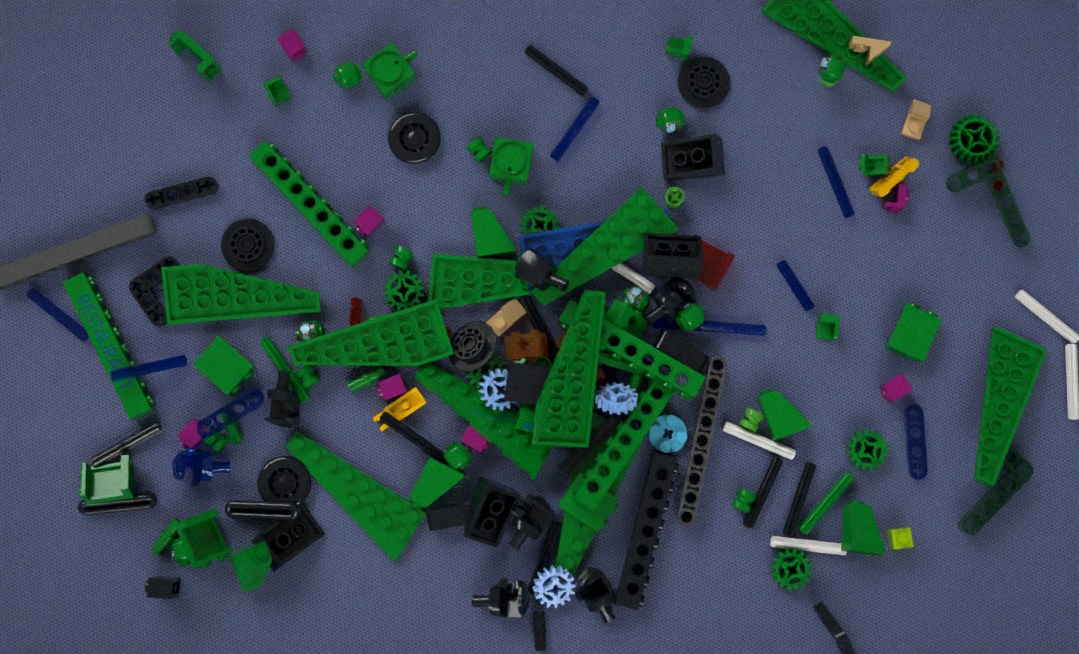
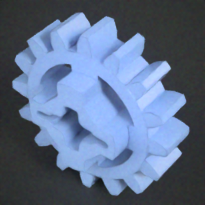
M496 368L495 373L489 370L488 377L482 376L485 380L484 383L479 382L482 389L478 390V392L483 394L480 400H486L484 405L487 407L491 405L492 410H495L497 406L500 411H503V406L510 409L509 403L516 404L517 402H495L499 398H504L508 370L503 369L502 373L498 368ZM496 377H504L500 381L493 380ZM494 385L500 386L504 394L498 393L497 387ZM488 386L490 387V393H489V394H488V392H487Z
M613 382V385L606 383V387L600 386V390H596L595 403L598 408H602L603 412L608 410L609 414L617 413V415H620V412L627 414L628 410L633 411L634 407H637L638 393H635V389H630V385L625 387L623 383L616 384V382Z
M551 565L550 570L544 567L543 574L537 573L539 579L533 580L536 584L532 586L536 599H539L540 604L545 603L548 608L551 604L557 608L558 603L564 606L565 599L571 600L569 594L575 593L572 589L576 587L572 574H569L567 569L563 570L560 565L557 569Z

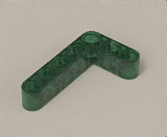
M988 158L948 176L946 187L951 192H958L987 180L1014 245L1025 247L1029 244L1030 234L1001 164L997 159ZM995 163L997 165L996 171H987V164ZM975 170L979 173V177L972 180L968 177V173ZM952 178H958L961 184L958 187H953L949 181ZM998 180L1003 181L1005 184L1000 190L995 189L993 186L994 182ZM1009 198L1012 204L1009 207H1004L1001 205L1002 199ZM1017 216L1019 222L1011 224L1008 221L1009 217ZM1019 233H1024L1027 236L1026 240L1022 242L1017 241L1015 237Z
M1011 444L1008 452L1011 454L1012 459L1010 462L1004 459L1002 465L1007 472L960 519L958 529L961 533L967 535L978 533L1032 477L1034 473L1033 466ZM1020 466H1023L1026 470L1024 476H1021L1019 473ZM1008 479L1013 484L1010 490L1005 485ZM995 493L999 496V501L996 504L992 500V496ZM981 507H984L986 510V515L984 517H981L979 515V509ZM967 521H971L973 524L970 531H967L965 527Z

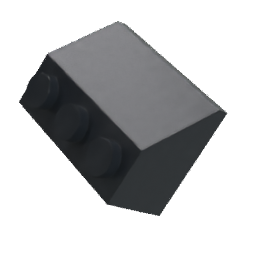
M643 234V275L701 278L704 262L701 236Z

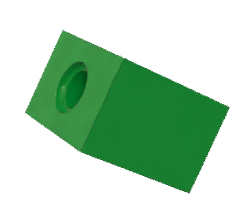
M392 42L362 63V67L386 101L416 80L415 73L408 63L418 57L419 54L416 50H413L403 57Z
M496 137L489 177L490 180L504 182L503 195H510L512 183L527 186L534 150L533 143Z

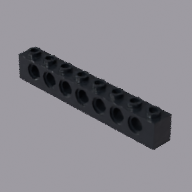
M655 452L652 455L614 601L616 605L638 610L639 606H643L645 595H642L643 588H647L649 583L648 569H652L655 558L652 557L653 549L657 550L660 539L657 538L658 530L662 531L663 511L667 512L669 501L666 500L667 495L672 493L674 482L671 481L672 476L677 474L679 463H676L677 458ZM660 469L667 472V478L663 481L657 477V472ZM655 488H659L662 491L660 499H655L652 496V491ZM650 507L657 509L658 513L654 518H650L647 515V510ZM645 526H650L653 530L652 535L649 537H645L642 534V529ZM640 545H646L648 548V552L644 556H640L637 553V548ZM635 564L642 565L643 571L641 574L636 575L632 572V567ZM630 583L637 584L638 590L636 593L631 594L627 591Z

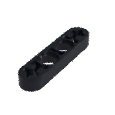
M204 177L150 191L145 195L144 202L151 209H160L213 195L218 191L219 185L214 178ZM208 181L214 184V186H211V190L202 188V193H200L199 183L201 187L207 186ZM188 186H195L196 192L194 195L189 196L186 194ZM172 190L177 192L175 200H169L167 197L168 193ZM161 193H163V198L166 201L163 203L162 199L157 200L155 205L149 202L152 200V196L161 198Z

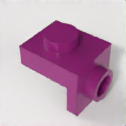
M899 184L895 187L894 203L885 202L882 209H887L889 213H899V211L903 210L905 202H908L909 191H906L907 185Z

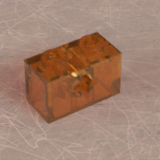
M540 329L529 330V334L511 332V336L504 337L506 360L549 356L547 333L540 332Z

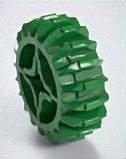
M975 113L971 117L966 114L963 119L959 118L957 123L952 125L954 130L949 131L952 137L948 138V141L953 142L949 148H955L956 150L953 152V155L959 154L958 160L960 161L965 158V164L972 161V164L976 165L978 161L982 164L985 162V159L990 160L992 158L991 155L997 153L995 148L1000 146L996 141H999L1001 137L995 135L999 132V129H993L996 123L990 125L988 123L990 118L988 117L983 120V114H980L978 118ZM973 125L979 128L973 131L971 129L967 130L965 126ZM984 132H985V134H986V136H987L988 143H987V140L983 137V133H984ZM977 134L976 139H975L976 142H974L973 144H971L972 141H973V136H975V135ZM961 137L965 140V146L961 142ZM975 147L984 150V152L974 153L970 150Z

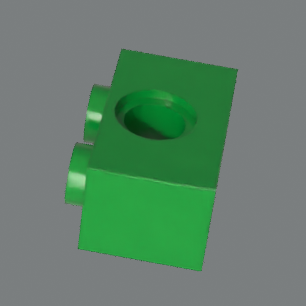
M615 300L604 319L639 339L648 325L643 318L644 315L638 310L635 311L631 303L625 300L623 302Z

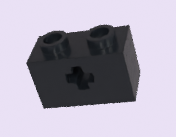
M158 575L149 577L148 581L145 582L147 598L172 599L179 597L181 577Z

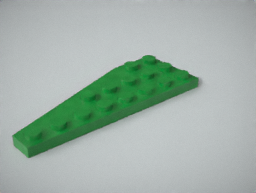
M205 264L161 267L167 325L321 312L320 292Z
M584 290L536 403L532 444L589 448L606 292Z
M436 299L288 346L294 365L419 366L454 354Z
M593 412L590 435L607 419ZM617 427L571 470L568 489L579 473L584 476L589 467L593 470L596 465L594 462L595 458L600 452L604 454L607 449L605 444L610 437L615 438L618 433L615 431ZM620 437V442L623 445L629 444L627 438ZM642 439L607 492L615 496L644 439ZM609 453L611 460H618V456L615 453ZM604 468L598 469L601 476H607V471ZM564 511L555 568H558L560 565L563 570L567 569L569 574L573 576L596 531Z

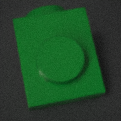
M862 154L859 160L861 173L866 176L889 175V155L869 156Z

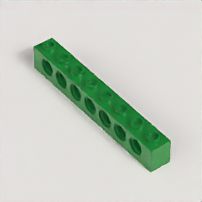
M264 141L248 155L249 158L354 269L370 254L367 250L369 246L363 239L358 241L354 236L356 232L350 225L344 226L341 222L344 219L336 211L334 213L330 211L329 207L331 205L324 198L320 200L316 196L318 191L311 184L307 186L303 182L305 177L298 170L294 172L290 168L292 163L285 156L281 158L277 154L279 152L278 148L273 143L269 145ZM270 159H277V163L274 166H268ZM284 172L290 173L287 180H281V175ZM302 186V192L294 194V188ZM308 200H315V205L312 208L306 207ZM322 213H327L328 219L324 222L319 221V216ZM334 227L341 228L339 235H332ZM351 240L354 242L353 248L345 249L344 245L347 241Z
M572 300L569 301L558 321L561 324L560 327L565 331L568 330L579 305ZM603 319L600 351L604 352V350H607L614 359L618 361L622 359L628 362L627 366L633 370L638 371L640 369L645 372L644 375L653 381L655 379L661 381L663 387L668 390L675 389L679 392L678 395L686 400H689V398L693 400L706 378L705 376ZM615 337L619 340V344L611 346L608 340ZM633 347L636 354L629 356L626 354L625 349ZM650 357L653 364L646 366L643 364L642 359ZM666 366L670 373L662 375L659 368ZM683 376L687 382L685 385H679L676 378Z
M657 379L654 381L649 380L647 383L649 386L646 392L642 391L638 396L637 401L639 403L637 407H634L633 411H628L626 414L628 419L625 423L623 421L620 422L615 430L618 432L615 438L610 437L605 444L607 449L604 454L600 452L595 458L594 462L596 465L593 470L589 467L583 478L586 479L582 485L578 483L572 493L575 496L572 501L589 513L595 510L676 391L675 389H666L661 385L662 382ZM652 392H658L660 399H655L652 396ZM641 407H647L650 414H644L641 411ZM636 422L639 425V429H633L630 423ZM620 437L627 438L629 444L623 445L620 442ZM609 453H615L618 456V460H611ZM599 468H604L607 471L606 477L599 474ZM594 484L597 491L594 493L590 492L587 485Z

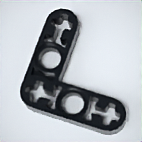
M171 256L161 259L129 283L131 294L151 323L158 327L167 325L166 310L152 289L163 282L162 271L158 267L168 266V261L174 262L172 266L179 265V262ZM157 271L159 273L157 281L149 279L151 272ZM135 284H142V291L144 293L148 291L149 293L142 296L138 290L134 291L136 288ZM148 297L154 300V304L150 308H146L144 305V301ZM156 310L158 314L164 315L162 317L163 322L155 321L157 316L152 311Z
M823 602L813 606L819 619L835 639L841 654H855L846 633Z

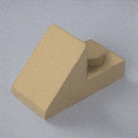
M853 36L849 42V49H854L855 52L859 53L867 51L865 64L867 65L890 47L891 41Z
M913 99L901 135L917 141L920 140L924 126L930 118L931 105Z
M514 298L502 306L500 311L486 323L500 337L527 312L517 299Z

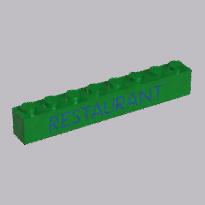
M82 272L63 282L129 419L136 420L154 411L153 405L155 401L151 394H147L145 390L147 385L144 379L138 376L136 372L138 367L135 361L130 360L128 353H130L129 348L125 343H122L120 339L121 332L117 326L113 325L111 321L113 316L108 309H105L103 305L105 302L100 292L97 293L94 287L96 285L94 278Z

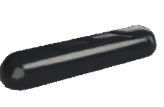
M151 491L134 492V498L88 505L82 499L78 504V511L83 515H97L150 509L156 506L157 496Z
M232 500L226 504L225 513L232 519L292 521L299 517L300 507L295 502Z

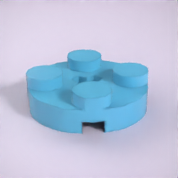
M674 415L658 417L649 429L651 445L663 453L678 451L687 440V428L684 422ZM667 428L668 431H673L671 439L663 437L664 429Z

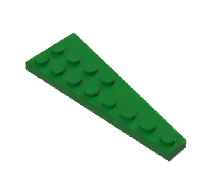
M771 0L760 11L765 16L829 55L836 54L841 56V60L847 66L892 93L907 79L883 53L865 65L867 51L859 53L855 52L854 49H849V42L853 36L866 37L829 0Z
M641 187L557 266L556 275L569 280V285L564 292L550 286L546 291H541L534 287L530 293L544 306L643 251L644 233L671 235L677 232L679 228Z
M440 254L432 255L428 302L436 299L439 309L532 294L528 292L526 282L514 277L517 261Z
M994 326L991 332L974 479L990 487L995 485L1047 353V349L997 326Z
M429 362L421 365L415 375V379L430 392L433 391L441 397L444 404H449L457 411L456 414L459 417L463 416L470 422V426L487 441L502 450V454L508 455L516 462V466L523 468L531 475L530 478H536L553 446L532 444L533 433L514 429L517 410L511 407L508 409L503 406V411H500L498 406L495 410H492L491 405L488 407L484 405L486 400H480L483 394L479 393L475 387Z
M296 431L286 448L307 467L313 477L378 546L396 562L423 520L426 512L411 505L409 501Z

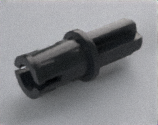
M545 611L533 612L534 630L532 632H534L535 651H545V632H547V629H545Z

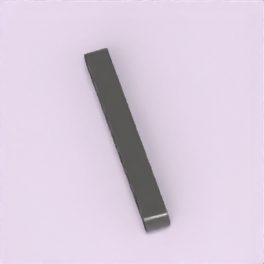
M141 215L0 267V290L153 236L158 232L152 215Z
M719 356L712 358L707 366L678 506L677 520L684 526L692 525L697 515L727 368L726 360ZM714 361H719L722 364L720 371L713 369L712 364ZM711 379H714L718 382V388L716 390H713L709 387V381ZM707 398H711L714 401L712 409L705 406ZM703 417H708L711 421L708 428L701 425ZM699 436L706 438L707 443L705 446L698 445L697 438ZM696 454L701 455L703 458V462L699 466L693 462V457ZM693 473L699 477V481L695 485L689 481V476ZM689 492L695 496V500L691 504L685 500V496ZM685 511L691 514V519L687 523L681 519V515Z

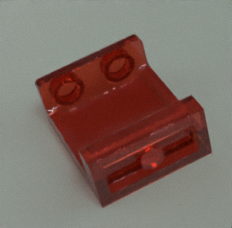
M702 240L704 262L701 278L692 279L716 291L735 255L730 252L725 253Z

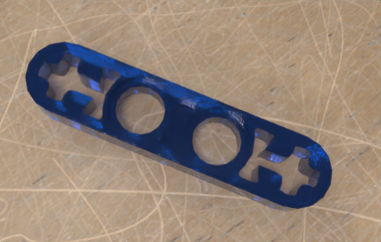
M258 389L250 390L203 418L197 424V434L201 438H209L258 409L264 401L263 393ZM252 396L259 397L258 402L255 400L250 402ZM240 404L244 407V411L236 413L233 407ZM224 414L228 420L225 423H220L216 419L217 416ZM202 425H204L205 427L210 426L209 432H206L205 430L201 431Z
M914 404L908 406L904 411L909 476L915 480H921L926 477L928 472L924 412L919 405ZM913 408L915 411H918V415L915 416V422L919 421L920 424L910 425L909 421H914L913 416L909 414ZM913 427H917L920 430L918 438H913L910 434V430ZM915 446H918L922 451L919 457L912 455L911 451ZM912 460H922V463H918V468L922 469L919 477L913 472V469L917 468V463H912Z

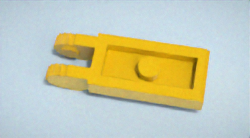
M908 156L901 159L889 169V175H883L869 188V191L879 197L887 195L892 187L904 180V176L909 172H914L919 167V160Z
M417 387L385 407V410L372 419L374 422L379 421L382 413L386 411L401 421L427 404ZM384 423L379 429L383 432L389 426Z

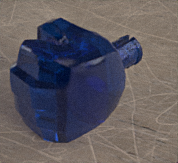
M200 449L179 451L171 464L173 477L176 480L183 481L185 470L190 469L192 471L191 486L194 487L200 481L210 482L213 473L230 474L231 466H229L231 465L230 461H213L210 452Z

